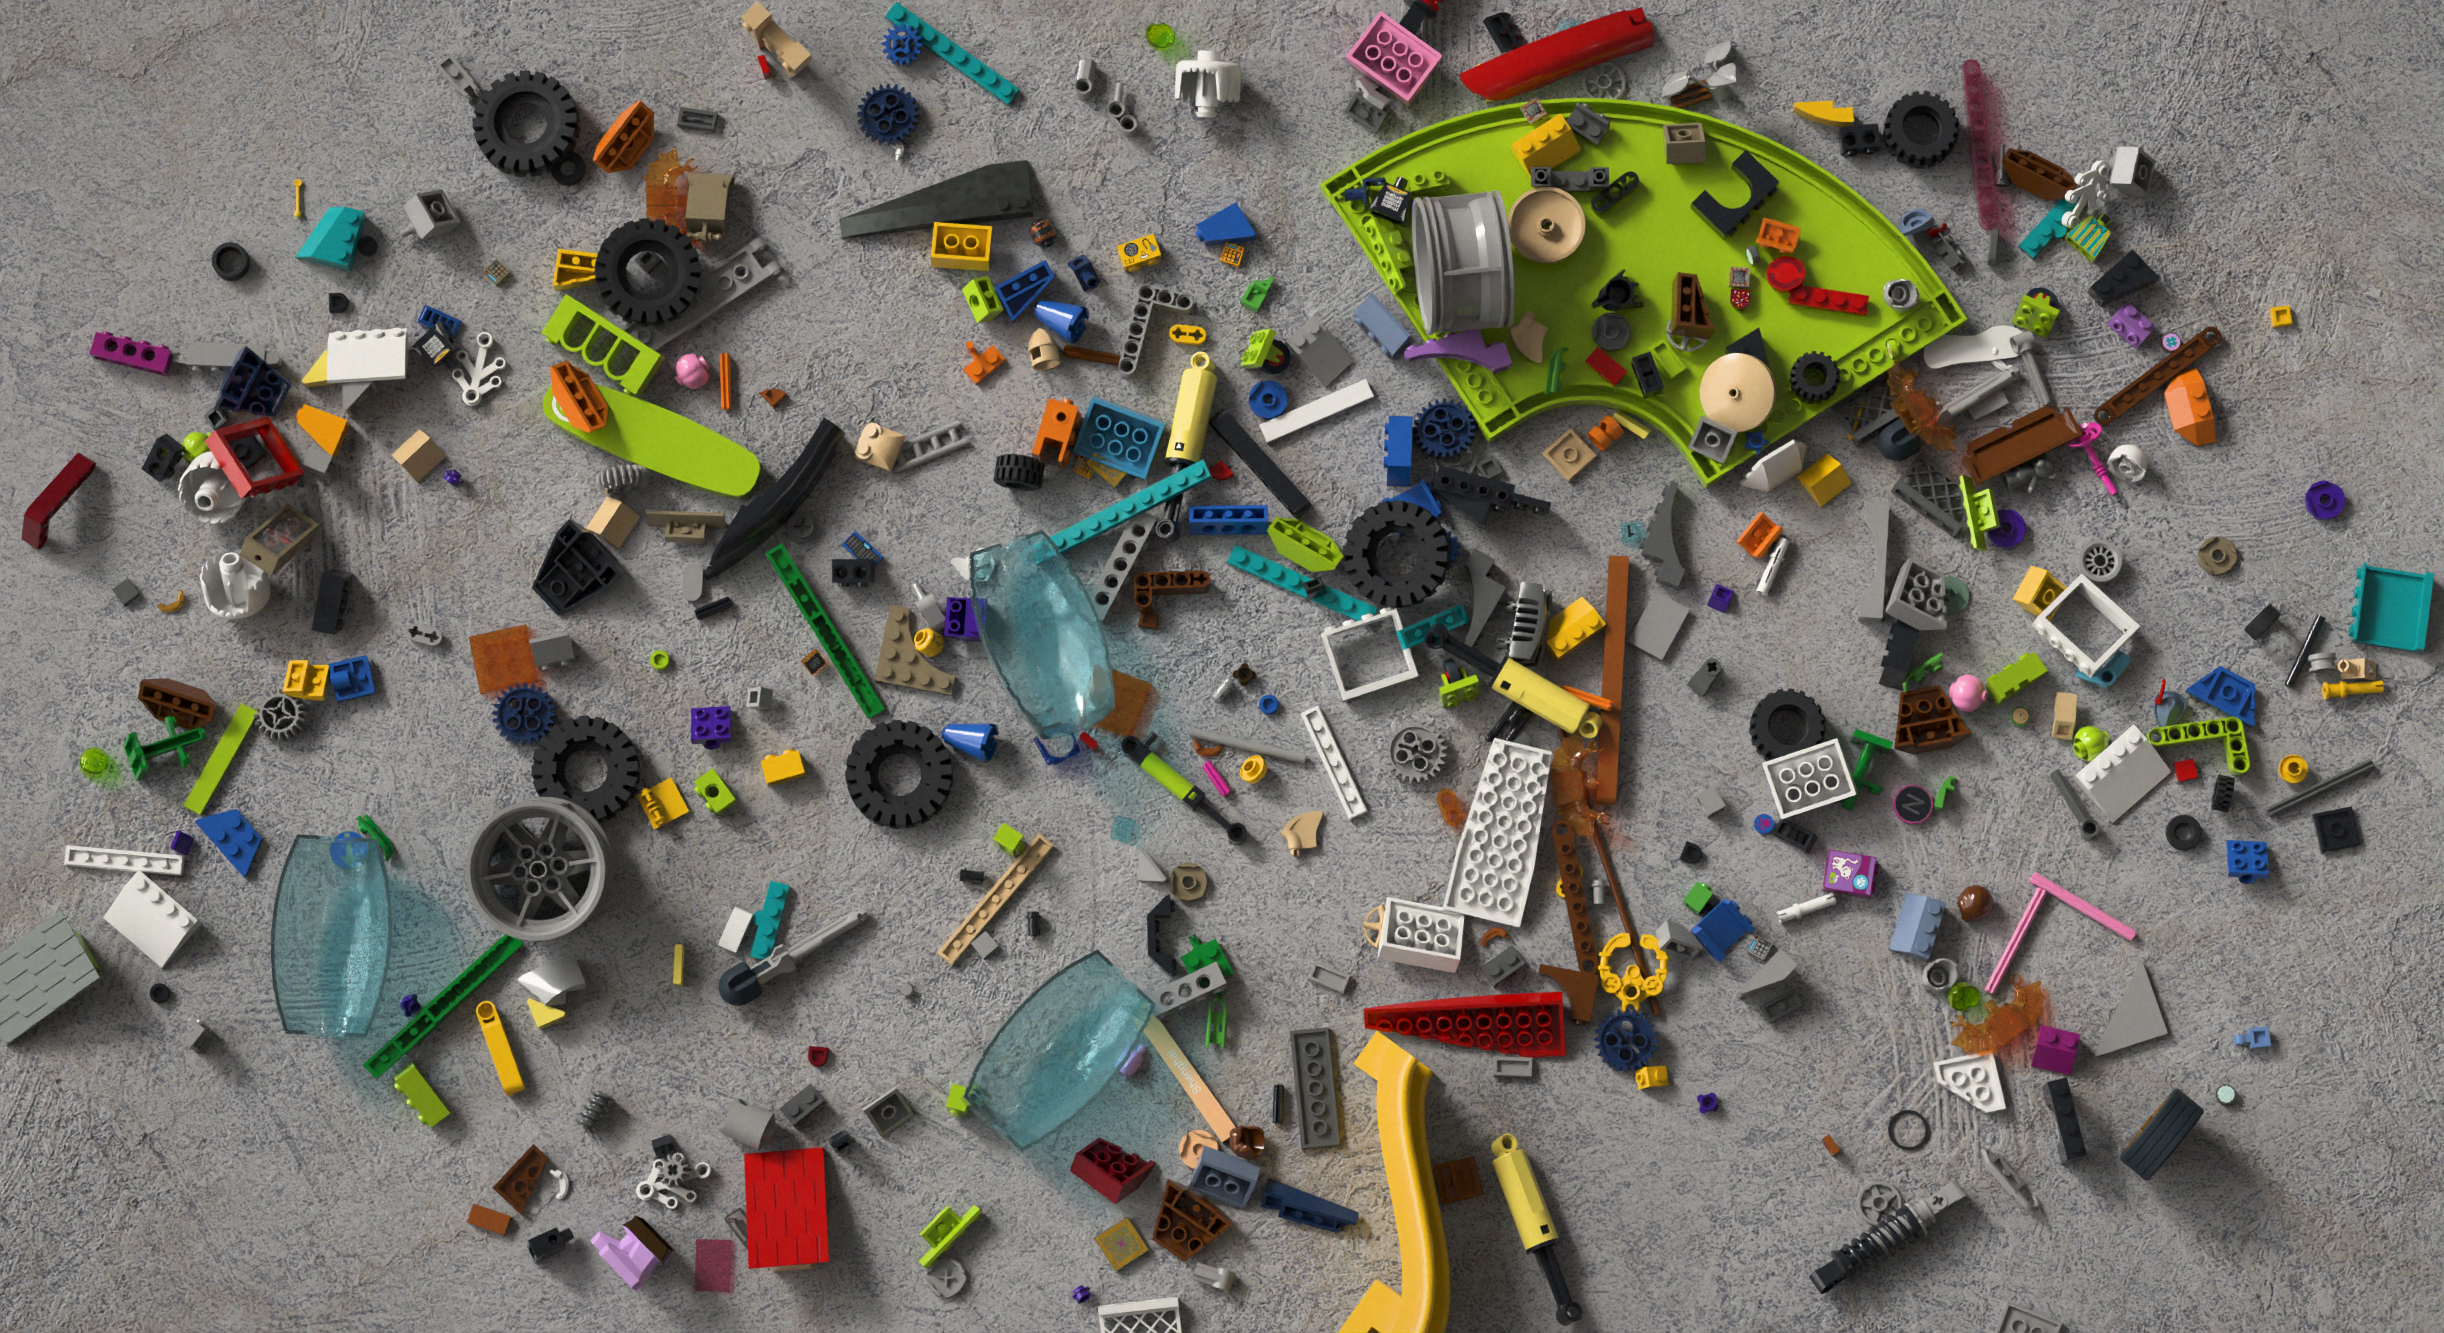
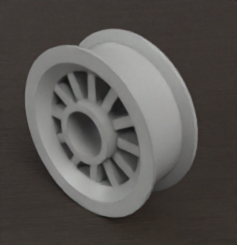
M2100 539L2087 543L2077 558L2079 574H2083L2095 585H2103L2112 581L2122 565V557L2118 548L2113 543ZM2096 558L2102 559L2104 566H2097L2094 560Z

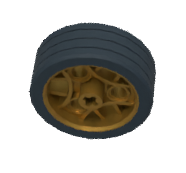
M2174 1089L2142 1125L2139 1132L2120 1155V1161L2145 1181L2149 1180L2183 1142L2184 1138L2203 1115L2204 1109L2192 1099L2190 1100L2181 1090Z

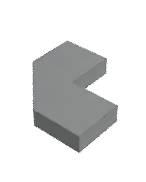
M1366 76L1358 79L1356 87L1364 92L1363 97L1366 101L1380 110L1389 104L1390 99L1377 92L1380 85Z

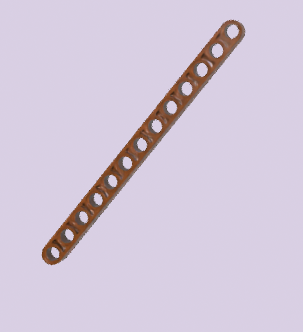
M1609 555L1601 697L1613 701L1614 706L1611 711L1600 709L1602 726L1599 729L1596 804L1616 805L1629 556Z

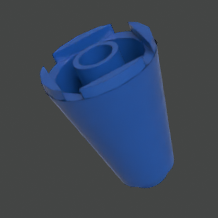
M1041 300L1033 308L1036 319L1072 344L1081 338L1086 329L1084 321L1089 319L1088 308L1079 305Z
M948 724L947 727L943 728L942 738H944L946 744L982 762L987 763V760L990 761L997 747V742L994 741L995 735L998 736L999 734L996 724Z

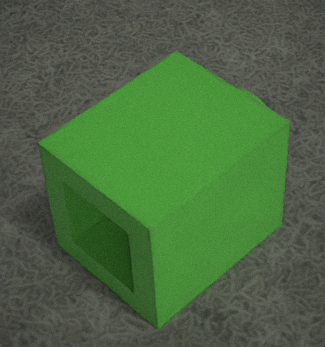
M1696 882L1682 904L1699 915L1702 908H1704L1713 895L1711 888L1703 882L1701 884Z

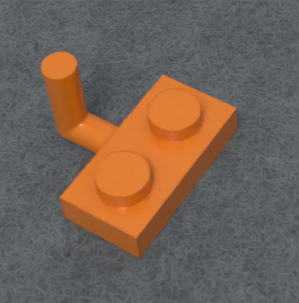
M972 341L966 342L967 351L974 358V361L966 366L963 371L977 385L1006 360L994 345L980 355L974 348Z

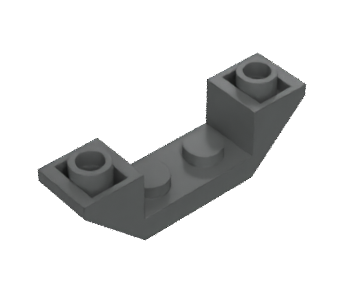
M1531 167V187H1554L1565 192H1592L1608 188L1609 167H1590L1589 172L1551 171V167Z

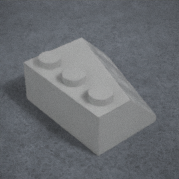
M1909 558L1899 570L1885 613L1918 630L1946 629L1944 575Z

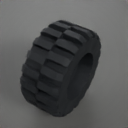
M1915 91L1911 96L1909 94L1902 96V99L1897 100L1893 107L1890 108L1884 123V142L1886 147H1890L1889 153L1892 156L1896 155L1898 157L1897 161L1901 164L1905 161L1908 163L1907 166L1911 168L1913 164L1918 165V169H1924L1925 165H1928L1930 168L1935 166L1936 162L1941 163L1944 161L1945 157L1949 156L1959 135V120L1955 117V109L1949 108L1950 103L1946 99L1941 101L1940 95L1935 94V96H1931L1929 91H1924L1923 94ZM1914 115L1930 117L1939 128L1938 138L1935 142L1927 145L1913 143L1906 137L1903 131L1906 119Z
M1789 688L1788 691L1779 689L1775 693L1771 692L1759 701L1750 719L1749 735L1752 737V745L1757 748V753L1764 755L1766 761L1822 743L1826 732L1825 716L1821 713L1822 708L1819 704H1815L1813 697L1805 696V692L1801 690L1798 693L1794 692L1795 689ZM1789 710L1803 718L1806 732L1801 741L1793 745H1785L1779 743L1771 736L1769 722L1775 713Z

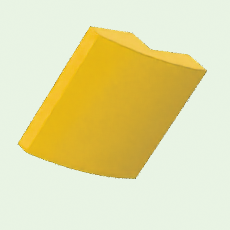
M308 660L289 661L282 691L283 694L301 699L324 701L330 677L329 665H310Z

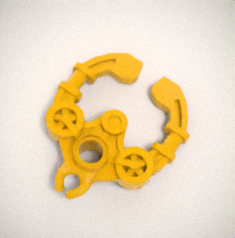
M1619 933L1608 941L1603 951L1599 952L1601 960L1598 970H1600L1602 988L1606 993L1615 994L1622 1001L1624 1013L1628 1005H1634L1638 1013L1642 1001L1650 996H1659L1663 991V985L1667 974H1669L1667 967L1670 956H1667L1665 951L1659 950V940L1653 935L1642 934L1640 945L1647 950H1655L1657 954L1656 959L1660 960V968L1655 971L1657 973L1656 976H1650L1646 980H1643L1641 971L1636 965H1630L1622 979L1610 972L1612 967L1608 966L1609 957L1613 956L1615 948L1630 946V934ZM1630 988L1637 989L1635 997L1627 996V991Z

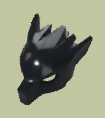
M1622 269L1599 291L1598 298L1591 304L1592 308L1603 307L1608 311H1618L1643 307V302H1635L1638 296L1634 295V292L1639 283L1631 282L1628 280V277H1623L1626 270Z

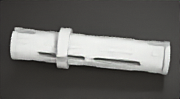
M1779 537L1773 552L1769 555L1770 560L1756 590L1762 595L1768 596L1781 562H1784V554L1790 543L1787 539Z
M1831 892L1799 905L1796 903L1790 908L1777 911V918L1780 919V924L1795 918L1801 919L1803 915L1836 905L1835 897L1833 898L1834 894Z

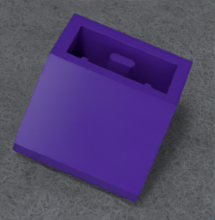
M947 597L944 636L963 641L985 642L986 599Z

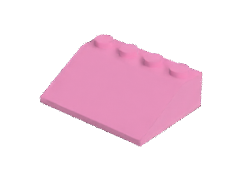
M1380 11L1347 54L1346 60L1350 65L1409 106L1443 55Z

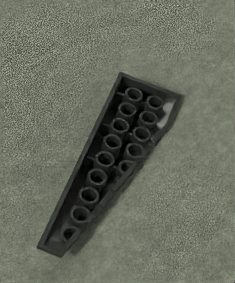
M1024 160L989 164L839 219L841 238L934 228V222L975 224L1034 217L1028 162Z

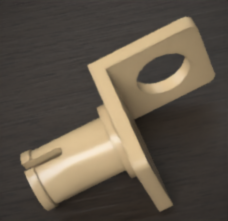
M2365 658L2339 661L2338 669L2341 671L2342 680L2364 678L2376 681V662ZM2369 665L2371 667V675L2368 672Z

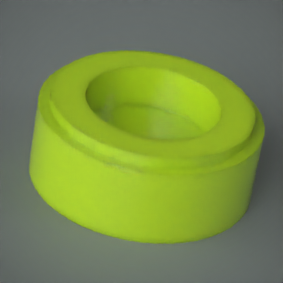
M1896 340L1887 341L1891 360L1898 359L1900 354Z
M658 650L651 655L650 663L655 670L663 671L669 667L670 657L665 651Z

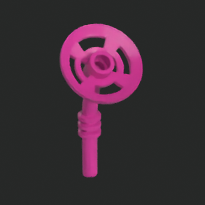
M2093 422L2078 425L2083 435L2072 440L2074 444L2068 442L2066 445L2070 447H2084L2094 466L2093 470L2098 474V478L2102 479L2111 496L2116 495L2118 491L2108 476V470L2099 461L2091 446V443L2101 435V426Z

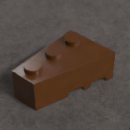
M1678 272L1672 282L1671 335L1709 339L1714 331V326L1711 324L1708 315V308H1706L1703 300L1704 295L1697 274Z

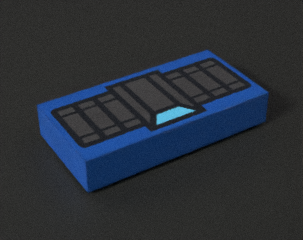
M856 531L842 544L856 559H875V567L884 558Z

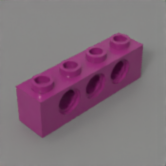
M107 331L95 333L89 353L93 359L168 376L173 359V353L169 350V347L164 345L152 346L150 342L144 340L135 342L132 341V338L123 335L120 338L115 337L113 333ZM117 344V350L110 352V346ZM129 350H137L135 355L128 356ZM151 353H154L155 358L151 361H147V356Z

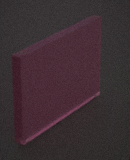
M696 1239L694 1291L730 1292L732 1240Z

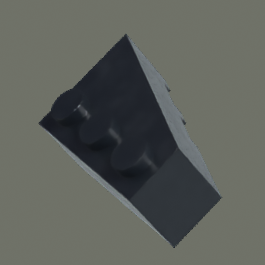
M2132 249L2089 288L2087 293L2101 307L2125 295L2157 283L2159 276Z
M1759 327L1726 347V355L1734 353L1752 355L1769 368Z
M329 569L322 573L312 625L313 631L335 635L342 630L344 624L342 618L347 608V598L353 573Z
M1897 619L1896 623L1892 622L1889 634H1892V639H1888L1885 650L1888 652L1887 656L1883 655L1881 667H1883L1879 684L1902 690L1911 664L1919 630Z

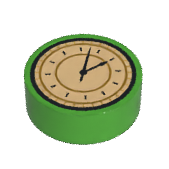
M2022 706L2014 708L2010 714L2012 724L2017 727L2025 726L2030 720L2029 710Z

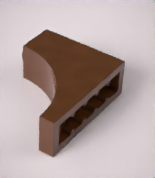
M1540 964L1538 974L1556 982L1566 994L1570 1005V1021H1574V1025L1578 1026L1590 1024L1599 975Z

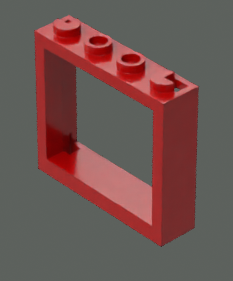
M269 417L217 429L205 440V443L241 499L249 496L253 498L260 493L267 494L275 489L279 491L286 486L293 487L296 483L300 482L299 479L305 474ZM260 434L284 474L252 482L228 442Z

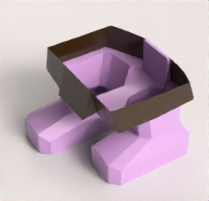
M635 1215L632 1220L622 1225L627 1235L621 1241L602 1231H599L590 1241L600 1251V1256L638 1292L645 1285L647 1277L655 1267L666 1263L675 1254V1251L643 1218Z

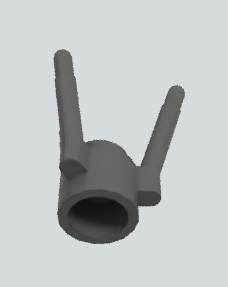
M2001 144L2000 169H1997L1996 173L1991 152L1988 153L1991 181H1994V186L2000 187L2009 186L2011 182L2002 163L2005 156L2004 144ZM2021 144L2017 145L2016 150L2021 149Z

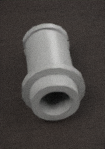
M1228 678L1221 680L1222 683L1214 694L1211 695L1220 703H1222L1231 689L1234 690L1235 684Z
M1593 880V884H1591V887H1593V904L1605 905V887H1607V884H1605V880Z

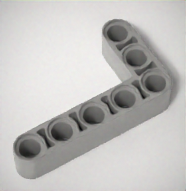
M1144 284L1139 288L1119 361V373L1123 378H1133L1137 372L1153 308L1182 315L1190 314L1193 310V299L1189 294L1150 284ZM1146 291L1152 293V296L1148 299L1142 297V294ZM1163 296H1169L1171 298V301L1169 303H1163L1161 301V298ZM1181 301H1188L1190 303L1186 308H1182L1179 304ZM1139 310H1146L1147 315L1140 317L1137 315V312ZM1140 328L1143 330V332L1140 335H1134L1132 333L1133 329ZM1135 346L1138 350L1136 353L1131 354L1127 349ZM1129 364L1133 369L1125 372L1122 369L1124 365Z

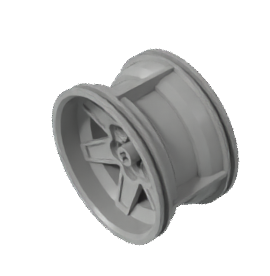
M1493 190L1492 193L1485 191L1483 193L1423 197V199L1420 197L1414 198L1412 207L1414 270L1419 307L1427 335H1433L1434 331L1436 334H1441L1442 332L1502 328L1503 325L1506 328L1511 327L1514 319L1515 302L1513 259L1506 210L1499 190Z
M555 797L526 799L505 807L492 815L475 834L469 846L465 864L468 892L481 916L502 933L528 941L557 938L588 921L598 912L607 899L615 872L612 845L599 821L581 806ZM535 817L550 818L538 841L518 822ZM568 827L581 838L587 850H563ZM503 835L515 854L516 859L491 866L494 848ZM545 844L552 847L550 855L543 853L542 849ZM525 848L532 850L533 855L531 858L524 857L523 850ZM557 860H562L565 863L563 870L556 868L555 863ZM543 864L545 870L539 872L540 868L537 865ZM518 866L525 869L526 874L524 877L517 875L516 869ZM591 869L587 890L581 898L568 880V876ZM550 878L557 880L558 887L556 889L549 887L548 882ZM530 882L538 884L537 892L530 891ZM519 884L521 886L516 911L502 900L494 885ZM545 895L550 896L567 911V913L554 918H535Z

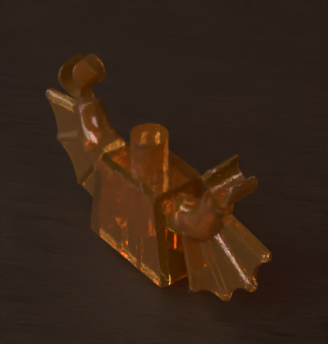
M674 147L668 153H659L658 159L648 164V172L643 177V180L647 181L645 183L646 218H649L650 221H656V219L666 221L665 224L669 226L673 224L680 229V233L687 235L685 228L677 223L676 216L678 214V207H687L688 195H678L675 183L676 179L684 174L685 171L693 172L698 166L694 168L689 166V163L695 160L691 158L681 167L677 149Z
M1894 360L1893 367L1888 369L1889 379L1887 384L1891 389V397H1897L1890 404L1910 434L1921 427L1916 432V435L1922 437L1927 445L1935 446L1940 451L1950 450L1954 452L1955 449L1950 440H1955L1959 433H1954L1957 429L1956 425H1951L1948 428L1934 419L1933 416L1937 414L1935 408L1936 400L1932 397L1928 398L1923 390L1916 391L1914 387V380L1921 372L1918 371L1915 374L1913 372L1915 366L1905 371Z
M1576 730L1571 737H1564L1561 746L1553 751L1554 759L1550 768L1561 769L1550 770L1555 807L1560 808L1555 813L1562 820L1570 823L1575 836L1585 835L1592 840L1594 838V821L1597 819L1601 824L1610 825V823L1604 821V818L1606 816L1612 817V815L1605 812L1598 814L1597 811L1591 810L1588 807L1586 800L1590 799L1589 790L1598 789L1599 783L1597 777L1587 778L1586 771H1582V765L1585 758L1590 755L1589 753L1600 752L1603 746L1595 748V743L1599 740H1593L1589 742L1588 748H1585L1579 730Z
M2017 974L2018 982L2014 983L2013 977L2010 975L2009 982L2015 987L2013 989L2015 995L2013 1001L2010 1004L2007 1002L2000 1008L1993 999L1987 1002L1984 1007L1990 1015L1985 1018L1984 1023L1979 1025L1966 1023L1961 1015H1954L1959 1020V1023L1956 1024L1951 1021L1950 1025L1952 1027L1961 1026L1964 1029L1951 1042V1045L1960 1047L1965 1054L1972 1052L1983 1057L1987 1053L1997 1054L1998 1050L2028 1030L2031 1025L2035 1027L2038 1017L2044 1013L2042 1002L2046 998L2040 989L2041 981H2036L2023 988L2020 986L2022 976Z

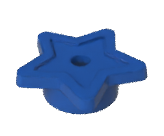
M1762 429L1755 433H1745L1748 439L1744 446L1745 449H1753L1757 454H1760L1762 446L1769 444V441L1763 437Z

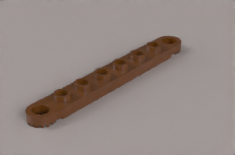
M2209 326L2098 407L2093 415L2094 421L2100 426H2107L2214 348L2221 340L2220 330L2214 326ZM2213 332L2216 334L2217 339L2211 342L2207 340L2206 334ZM2099 412H2107L2109 419L2105 421L2099 419Z
M1558 820L1552 826V835L1578 968L1580 972L1595 974L1598 970V960L1572 827L1568 821ZM1564 824L1567 827L1565 835H1559L1556 832L1558 825ZM1590 960L1594 963L1592 971H1585L1583 969L1584 961Z

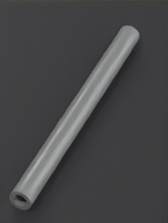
M1194 727L1190 731L1189 737L1301 764L1305 763L1306 754Z

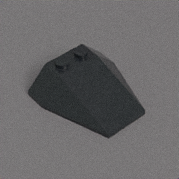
M568 519L556 532L532 589L559 616L611 588L623 575L617 558L591 531L572 519Z

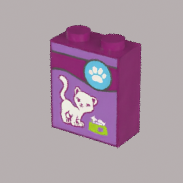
M1829 849L1822 891L1869 899L1871 894H1875L1876 882H1873L1874 874H1878L1879 863H1876L1877 857Z

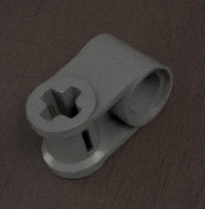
M1715 658L1705 661L1687 685L1703 697L1720 674V662ZM1708 665H1709V666L1715 665V666H1716V668H1715L1716 672H1715V671L1709 672V671H1708V669H1709Z

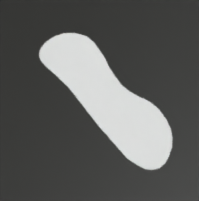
M2001 325L1991 327L1974 336L1943 335L1924 348V360L1930 368H1941L1958 363L2017 357L2021 354L2015 353L2012 350L2010 337L2023 332L2012 326ZM1993 348L1999 350L1997 355L1992 354Z

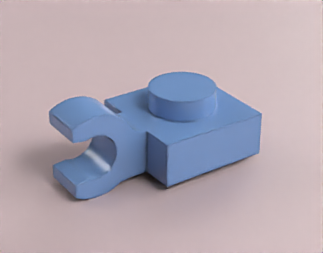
M2268 1026L2248 1028V1034L2233 1037L2234 1045L2249 1043L2250 1049L2271 1046Z

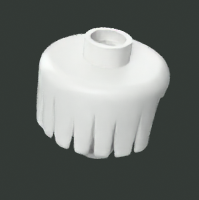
M1198 51V60L1178 62L1176 66L1175 98L1181 100L1182 96V99L1187 101L1188 92L1190 101H1194L1196 98L1195 106L1198 107V112L1195 113L1197 117L1216 118L1218 113H1215V108L1219 106V101H1226L1227 95L1228 102H1232L1233 99L1235 103L1239 102L1241 67L1236 63L1221 62V52Z
M211 451L196 457L180 478L178 488L180 501L184 502L186 511L192 509L191 515L193 517L200 515L199 520L204 523L210 519L211 524H217L220 521L221 523L227 522L230 518L236 516L248 498H240ZM242 464L243 468L245 469V471H246L247 474L249 475L247 469H246L245 466Z
M235 550L234 553L226 551L224 555L222 553L215 555L214 563L212 559H209L206 562V566L202 567V573L200 574L201 586L208 609L215 615L225 619H242L256 614L264 608L271 594L268 574L239 555L241 550Z

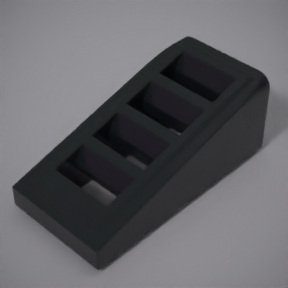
M1781 818L1772 833L1773 836L1807 854L1810 853L1818 838L1816 834ZM1787 825L1788 827L1784 835H1781V831L1783 830L1784 826ZM1792 828L1795 829L1791 838H1788ZM1799 833H1802L1799 841L1796 842L1795 840L1797 836L1799 835ZM1808 836L1809 838H1808V840H1807L1805 846L1802 845V844L1804 843L1806 837Z
M842 1130L828 1139L835 1152L852 1144V1140L846 1130Z

